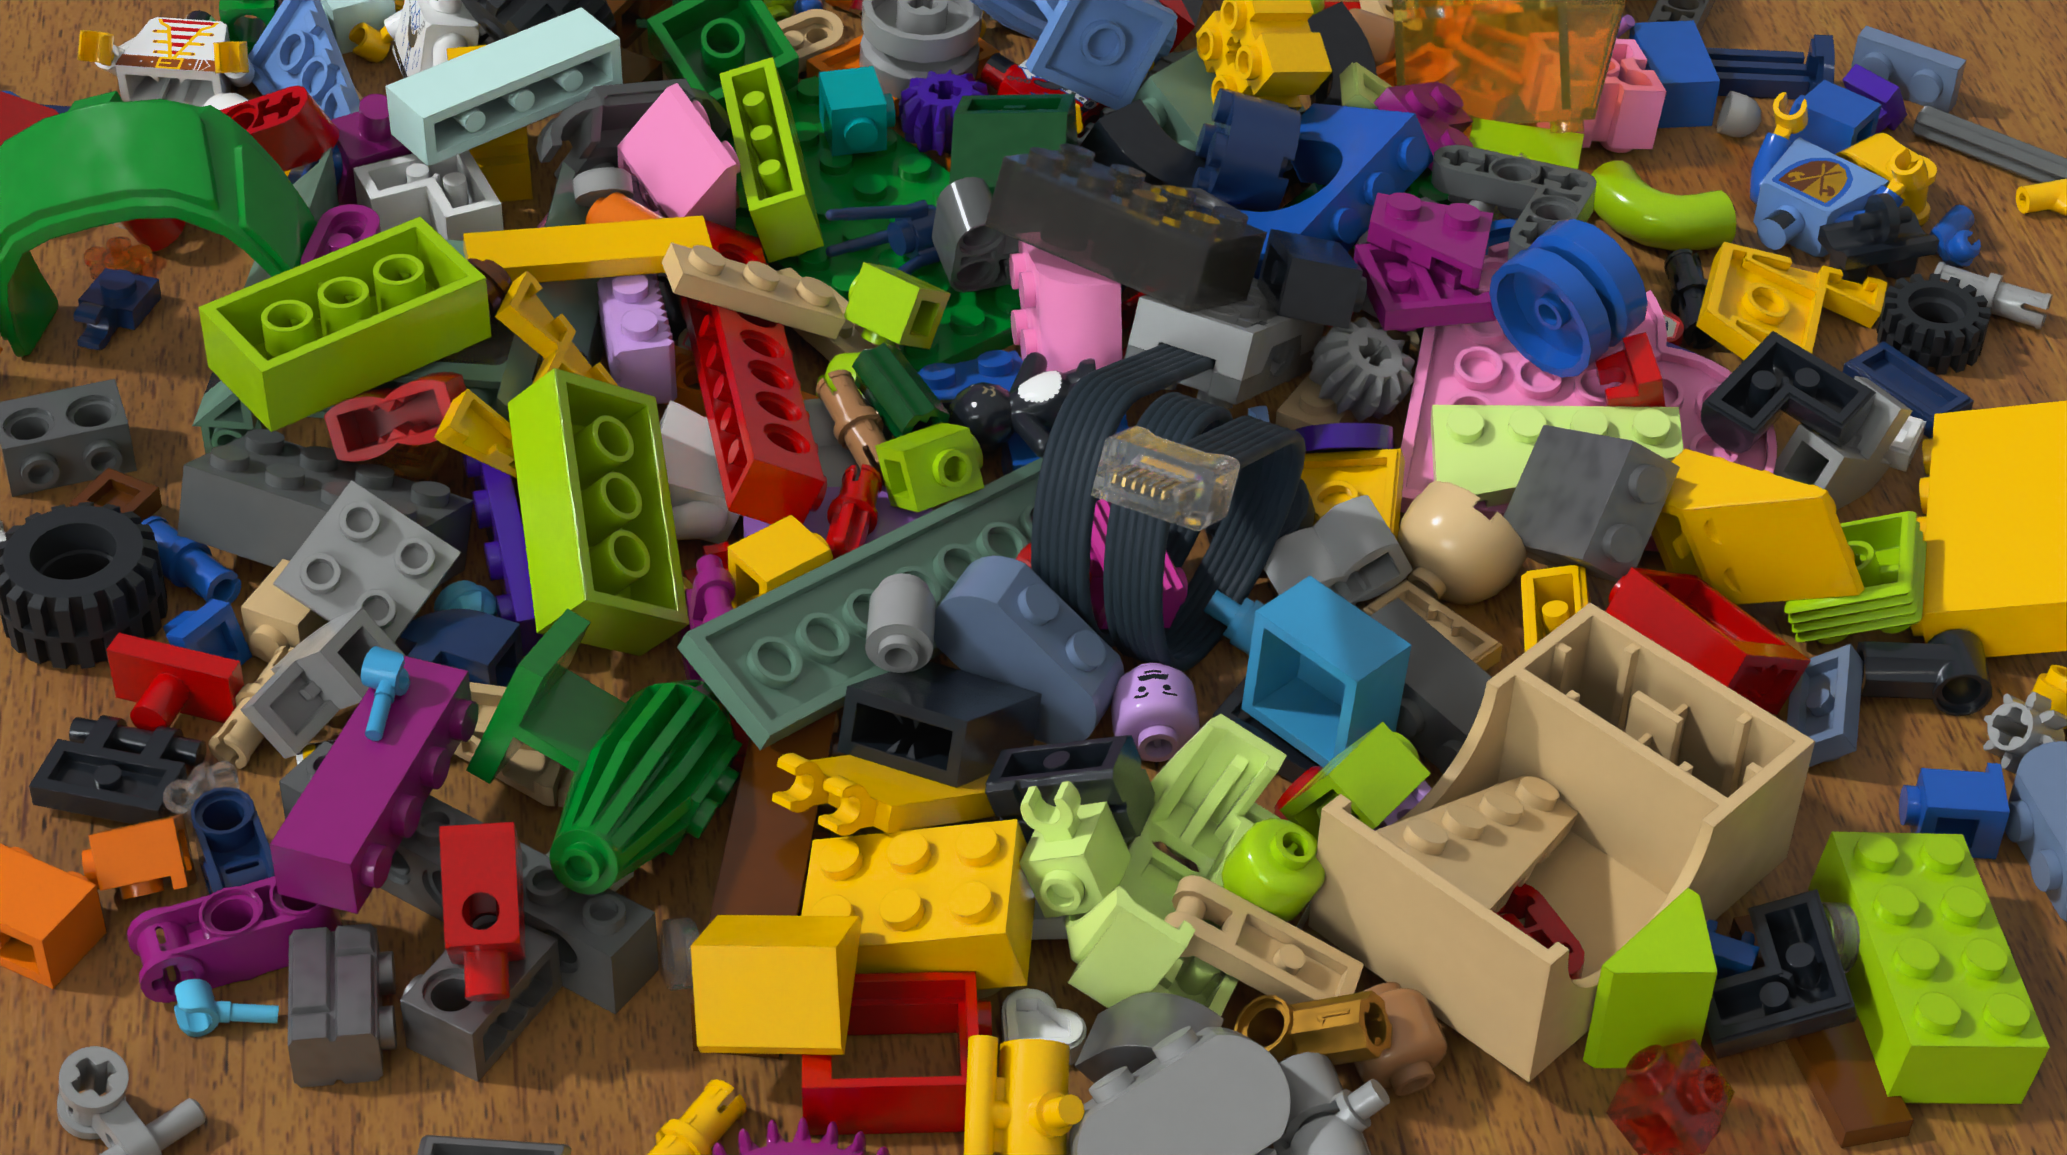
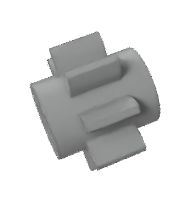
M2033 691L2027 697L2026 702L2008 693L2005 694L2003 697L2004 704L1996 708L1992 715H1985L1984 721L1988 724L1987 732L1990 740L1983 745V749L1998 757H2003L2001 760L2002 768L2014 774L2017 772L2021 759L2033 748L2045 743L2065 741L2063 727L2067 725V716L2055 710H2050L2051 699Z

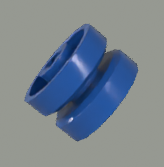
M1576 219L1558 221L1540 235L1528 249L1521 250L1504 263L1491 277L1489 292L1494 315L1509 341L1523 357L1542 371L1561 378L1579 376L1595 363L1609 347L1616 346L1622 341V338L1631 334L1645 320L1648 305L1643 280L1626 252L1612 237L1595 225Z

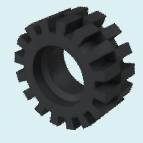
M1920 273L1912 274L1909 282L1902 277L1896 280L1894 287L1890 285L1886 291L1877 328L1878 344L1883 341L1926 369L1928 367H1935L1936 375L1947 374L1949 366L1956 373L1964 371L1966 364L1973 366L1977 362L1978 356L1981 355L1990 321L1991 308L1987 307V299L1984 295L1975 297L1977 289L1970 284L1963 289L1960 288V279L1950 277L1947 283L1940 281L1941 274L1930 273L1929 280H1924Z

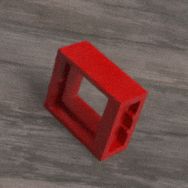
M1631 567L1628 574L1617 581L1609 594V606L1605 612L1770 714L1777 715L1811 661L1697 575Z
M976 971L855 974L847 1035L957 1033L959 1076L832 1079V1055L802 1054L803 1117L808 1123L810 1135H826L828 1125L832 1121L837 1124L838 1135L857 1134L859 1131H862L864 1134L965 1132L968 1037L973 1035L992 1036L991 1001H977Z

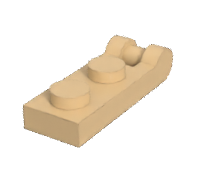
M1190 875L1179 881L1172 899L1173 907L1176 911L1168 914L1164 921L1178 929L1185 920L1195 929L1187 948L1180 957L1195 956L1266 995H1276L1289 1005L1355 993L1364 963L1206 878ZM1208 919L1216 923L1217 925L1221 926V929H1218L1203 920Z

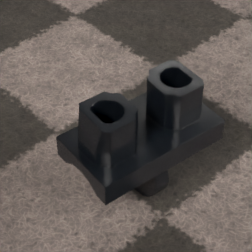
M1887 193L1871 195L1867 200L1865 213L1854 215L1851 221L1820 226L1818 241L1830 254L1829 267L1842 270L1843 277L1841 279L1863 284L1867 278L1869 266L1877 265L1886 277L1894 279L1911 277L1915 273L1919 257L1935 255L1939 244V239L1934 234L1928 235L1923 231L1916 214L1909 206L1897 207L1892 196Z

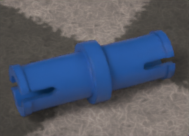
M151 516L142 522V524H149L154 532L163 575L171 583L178 587L190 588L203 598L206 603L212 599H217L231 604L237 598L241 590V580L237 578V573L227 569L212 557L211 549L207 545L186 537L177 536L178 531L168 524L169 522L163 517Z

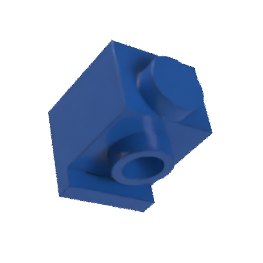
M1987 763L1985 772L1921 768L1916 786L1903 785L1899 799V820L1901 825L1910 826L1911 833L1963 834L1972 858L1996 859L2010 814L2001 764Z

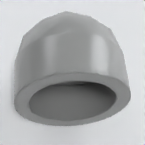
M1730 91L1719 113L1717 132L1739 138L1754 132L1761 123V109L1757 102L1747 95Z

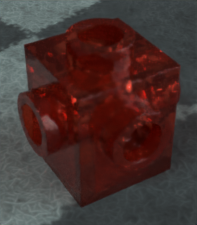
M1695 1039L1663 1047L1655 1044L1640 1050L1628 1062L1626 1066L1627 1074L1606 1114L1638 1155L1704 1154L1710 1142L1720 1131L1721 1120L1735 1091Z

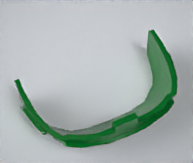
M117 91L74 101L68 112L43 118L5 140L0 146L1 336L3 340L9 341L17 357L28 356L35 348L59 306L57 297L46 282L30 250L50 239L134 219L177 218L225 236L243 249L273 277L301 265V257L315 230L317 222L279 164L249 132L231 117L212 105L199 107L165 99L123 102Z

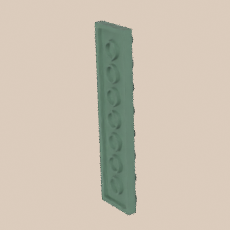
M1039 458L984 485L985 488L964 495L686 632L677 648L759 750L776 743L843 707L848 685L890 672L876 666L868 658L865 650L870 597L882 580L888 576L901 573L921 578L933 594L937 609L972 562L987 556H1004L1016 559L1020 551L1031 543L1035 496L1043 458ZM935 640L931 659L943 654L937 647Z

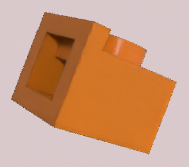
M183 814L88 835L91 849L82 851L84 876L93 884H96L97 890L100 891L120 887L122 900L164 891L163 877L171 876L173 890L188 887L197 882Z

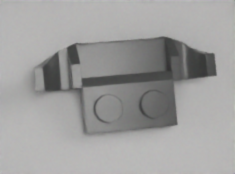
M686 78L594 86L583 101L574 103L564 109L558 117L551 119L538 135L536 149L540 163L550 162L562 146V141L569 140L573 148L563 161L575 171L576 176L584 171L596 168H618V144L664 90L676 83L679 84L691 102L697 100L704 107L710 120L711 129L720 142L727 141L732 135L728 113L722 105L706 91L691 88ZM562 163L554 172L557 180L559 177Z

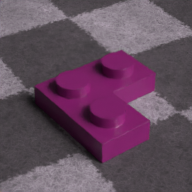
M1437 81L1387 87L1374 102L1379 110L1415 113L1433 156L1434 152L1439 148L1448 145L1473 147L1471 141L1463 134L1473 121L1462 109L1463 101L1461 97L1446 84ZM1433 162L1428 166V168L1431 171L1433 167Z

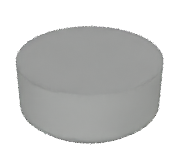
M614 167L596 168L584 171L573 179L575 203L581 206L591 207L599 198H606L614 192H620L631 199L634 196L632 176L625 169Z

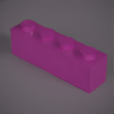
M404 656L405 664L403 668L409 674L410 686L404 695H395L394 702L390 707L383 737L379 741L370 740L365 736L376 689L369 687L270 843L278 894L358 914L372 889H378L383 886L391 868L393 854L403 838H410L414 834L419 824L424 802L432 789L438 790L442 787L448 775L451 757L460 742L469 741L475 731L478 720V704L475 701H471L469 673L467 670Z

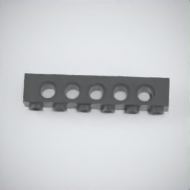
M324 741L279 781L285 819L333 744ZM429 795L422 806L416 831L410 838L402 839L392 856L388 877L380 888L444 922L439 826L484 823ZM520 842L523 863L525 924L558 939L562 986L616 1015L659 970L655 912L609 888L604 892L589 895L570 890L555 876L548 856Z

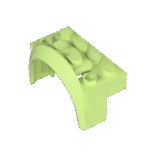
M1220 714L1210 719L1170 759L1151 781L1155 792V803L1141 836L1135 837L1126 843L1132 857L1120 886L1115 888L1088 913L1067 915L1065 917L1071 960L1078 964L1068 984L1106 1008H1110L1133 995L1160 992L1191 999L1208 1007L1219 1016L1222 1015L1239 980L1195 956L1180 957L1187 948L1195 929L1185 920L1178 929L1164 920L1168 914L1176 911L1173 907L1172 899L1182 878L1190 875L1201 876L1223 887L1221 874L1225 859L1243 835L1257 822L1269 818L1281 819L1255 803V801L1278 773L1287 756L1286 754L1223 714ZM1153 842H1162L1177 857L1191 860L1197 865L1199 872L1189 869L1156 848ZM1208 919L1203 920L1211 924L1212 926L1221 929V926L1217 925L1216 923Z

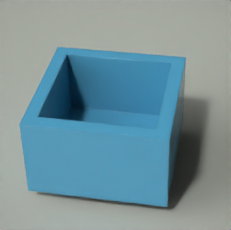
M1308 576L1255 611L1241 709L1314 762L1324 767L1335 756L1381 722H1384L1391 731L1396 732L1412 645L1348 602L1341 595L1335 593L1312 576Z

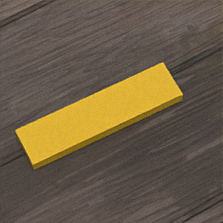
M703 215L463 233L465 258L467 260L474 258L481 261L488 259L496 262L508 273L512 282L526 271L532 274L539 283L665 273L662 260L671 242L693 248L695 245L712 248Z

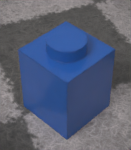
M1823 80L1807 95H1800L1793 103L1789 115L1797 113L1801 108L1803 100L1806 99L1809 118L1807 126L1799 133L1791 134L1789 140L1794 142L1800 137L1836 154L1875 134L1882 104L1827 80Z

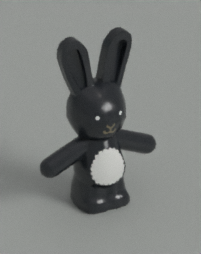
M1033 352L1024 359L1010 391L997 384L981 382L961 390L954 399L939 401L950 414L948 423L969 427L971 434L978 441L982 453L996 450L1006 444L1014 432H1017L1033 453L1043 458L1051 429L1065 398L1082 377L1096 370L1095 359H1084L1076 369L1063 373L1057 370L1046 371L1048 362L1045 356L1041 353Z

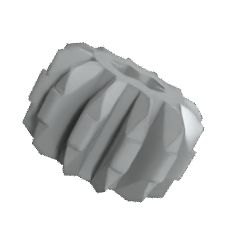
M1362 317L1357 322L1352 323L1350 321L1348 329L1333 326L1329 333L1320 339L1313 350L1314 354L1310 358L1313 365L1309 378L1321 385L1319 398L1331 399L1337 404V415L1345 410H1350L1359 422L1371 416L1380 420L1384 415L1391 413L1396 405L1409 393L1410 385L1414 381L1411 376V369L1415 360L1402 353L1404 340H1393L1382 327L1375 329L1368 319Z

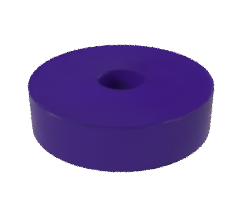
M1331 423L1305 426L1295 430L1304 438L1305 453L1394 449L1393 427L1384 424Z

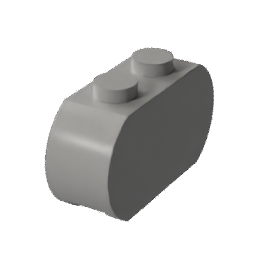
M1191 1026L1184 1027L1167 1036L1153 1047L1152 1050L1157 1058L1132 1074L1127 1066L1116 1069L1095 1082L1088 1089L1093 1099L1083 1104L1084 1116L1082 1120L1070 1129L1069 1154L1255 1155L1279 1140L1287 1126L1291 1107L1287 1078L1272 1054L1244 1034L1222 1027H1205L1195 1034Z

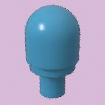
M1216 590L1203 612L1226 625L1227 629L1223 636L1230 639V644L1249 655L1255 611L1265 604L1257 599L1254 602L1246 597L1242 605Z

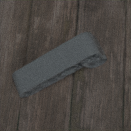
M966 177L949 184L940 193L937 200L932 241L951 287L955 291L965 293L1011 284L1009 256L1013 253H1019L1018 233L1089 228L1109 264L1134 259L1101 239L1118 183L999 207L996 206L988 184L981 178ZM1134 181L1118 182V183H1124V184H1139V185H1141L1140 183L1134 182Z

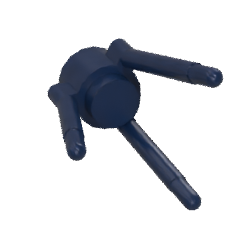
M920 200L907 205L829 209L825 216L830 221L895 218V221L889 223L885 231L831 245L826 248V255L828 257H835L890 243L891 248L897 255H906L912 258L898 268V270L912 275L920 268L940 261L932 241L936 207L928 205L925 200Z

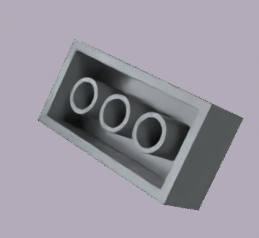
M268 429L250 430L245 436L224 446L214 447L211 449V452L184 464L177 536L186 537L193 541L276 567L282 559L290 561L352 480L461 552V555L438 586L465 571L473 500L450 493V488L444 484L432 481L414 482L395 476L393 469L380 464L360 465L351 461L339 460L336 458L333 449L321 446L303 447L285 441L283 434L277 431L270 432Z

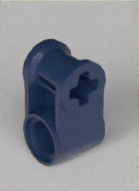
M231 787L214 788L203 793L192 806L191 818L199 863L202 868L208 895L223 888L242 886L275 876L270 843H268L254 802L250 796L240 789Z

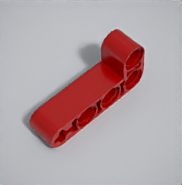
M298 85L220 110L249 132L279 164L284 172L319 160L321 155L330 147L333 149L339 138V129L307 90ZM177 218L134 219L120 223L145 250L153 252L166 248L173 243L182 233L186 222Z

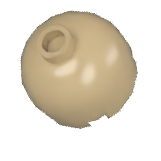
M1441 481L1429 483L1424 491L1413 500L1401 519L1398 543L1413 569L1409 573L1408 581L1437 601L1441 598L1449 603L1474 605L1497 595L1518 574L1519 568L1526 560L1527 552L1521 537L1498 511L1489 520L1481 512L1473 508L1481 498L1455 484Z

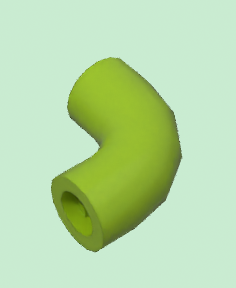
M1618 160L1602 164L1591 174L1597 181L1594 211L1618 234L1642 245L1671 251L1679 249L1705 250L1721 247L1723 242L1731 243L1735 237L1737 224L1735 210L1730 198L1722 190L1692 195L1664 193L1644 182L1630 164Z

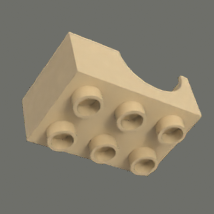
M1589 603L1487 681L1477 717L1458 754L1427 795L1413 809L1396 821H1402L1522 775L1537 777L1552 784L1560 794L1559 799L1579 813L1567 837L1542 864L1537 863L1525 884L1534 887L1544 896L1580 942L1585 952L1581 979L1572 980L1569 976V949L1557 941L1547 949L1352 816V801L1342 794L1330 801L1321 810L1316 858L1325 871V879L1321 888L1311 899L1308 926L1354 959L1364 963L1365 967L1385 981L1397 982L1402 988H1411L1421 992L1427 998L1437 1018L1520 1077L1530 1082L1589 1031L1602 965L1684 890L1690 888L1698 893L1701 898L1706 922L1710 919L1715 921L1787 858L1815 741L1599 607ZM1525 918L1519 919L1524 926Z

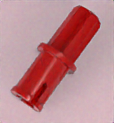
M856 464L851 465L845 470L842 476L839 495L832 500L828 507L827 520L830 527L826 542L831 549L833 560L864 545L867 535L874 531L878 523V511L875 506L878 495L882 490L883 479L874 467L867 464H862L857 481H855L857 474Z

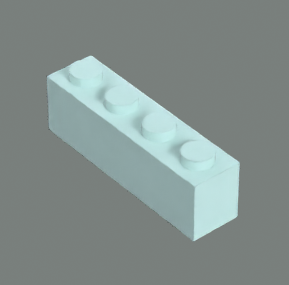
M580 7L386 85L391 134L429 167L561 112L574 103L583 101L594 86L623 84L620 38Z

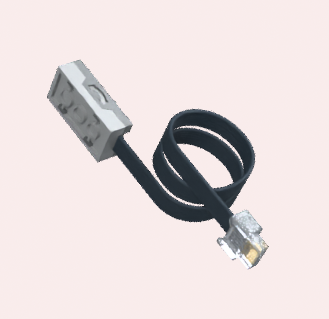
M1219 269L1139 297L1125 358L1094 370L1082 377L1068 393L1057 414L1041 464L1033 511L1031 537L1032 570L1110 647L1116 646L1122 654L1136 660H1141L1145 663H1162L1182 672L1198 664L1218 643L1227 629L1226 625L1203 612L1216 590L1240 605L1251 593L1288 516L1305 461V441L1299 432L1256 419L1252 416H1241L1233 420L1232 414L1228 409L1232 408L1233 404L1236 405L1245 400H1250L1260 393L1270 391L1282 383L1290 382L1291 379L1311 371L1313 362L1310 358L1314 354L1315 346L1322 337L1325 326L1324 324L1278 316L1257 287L1258 279L1226 269ZM1177 383L1198 389L1197 398H1192L1179 392H1170L1160 396L1145 410L1136 426L1115 434L1126 412L1140 398L1161 389L1175 390ZM1239 469H1241L1238 481L1236 483ZM1097 498L1111 502L1103 573L1104 606L1108 629H1099L1097 620L1094 617L1090 593V549ZM1221 520L1206 554L1188 584L1184 603L1180 605L1170 628H1164L1163 576L1166 550L1174 566L1181 568L1200 531Z

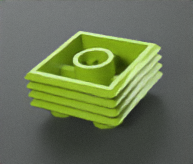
M1905 511L1840 523L1847 543L1855 554V564L1865 590L1856 596L1785 601L1784 612L1788 614V622L1792 623V632L1796 633V642L1818 641L1822 644H1834L1844 640L1848 635L1881 630L1885 633H1898L1906 630L1912 624H1917L1922 619L1927 542L1923 540L1920 523L1916 521V512Z

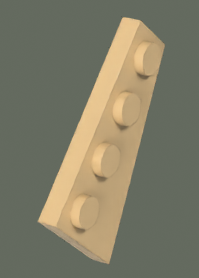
M1522 775L1380 828L1376 832L1493 912L1498 913L1507 903L1516 886L1521 887L1529 879L1537 863L1542 864L1567 837L1579 812L1560 800L1558 790L1549 782L1537 777Z

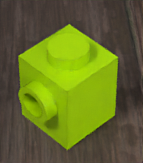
M863 262L860 273L850 286L848 293L849 302L844 317L846 320L863 327L861 337L876 345H881L884 342L893 347L897 343L930 349L951 293L896 268Z
M940 422L875 445L890 506L921 512L985 488L980 468L983 466L982 450L976 438L971 434L969 427Z

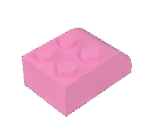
M1089 228L1018 233L1019 253L1010 254L1009 273L1012 289H1019L1020 309L1011 311V330L1014 345H1021L1022 360L1024 361L1030 353L1038 352L1043 354L1048 362L1046 371L1057 370L1063 373L1076 369L1082 360L1088 358L1095 359L1096 370L1122 360L1121 283Z

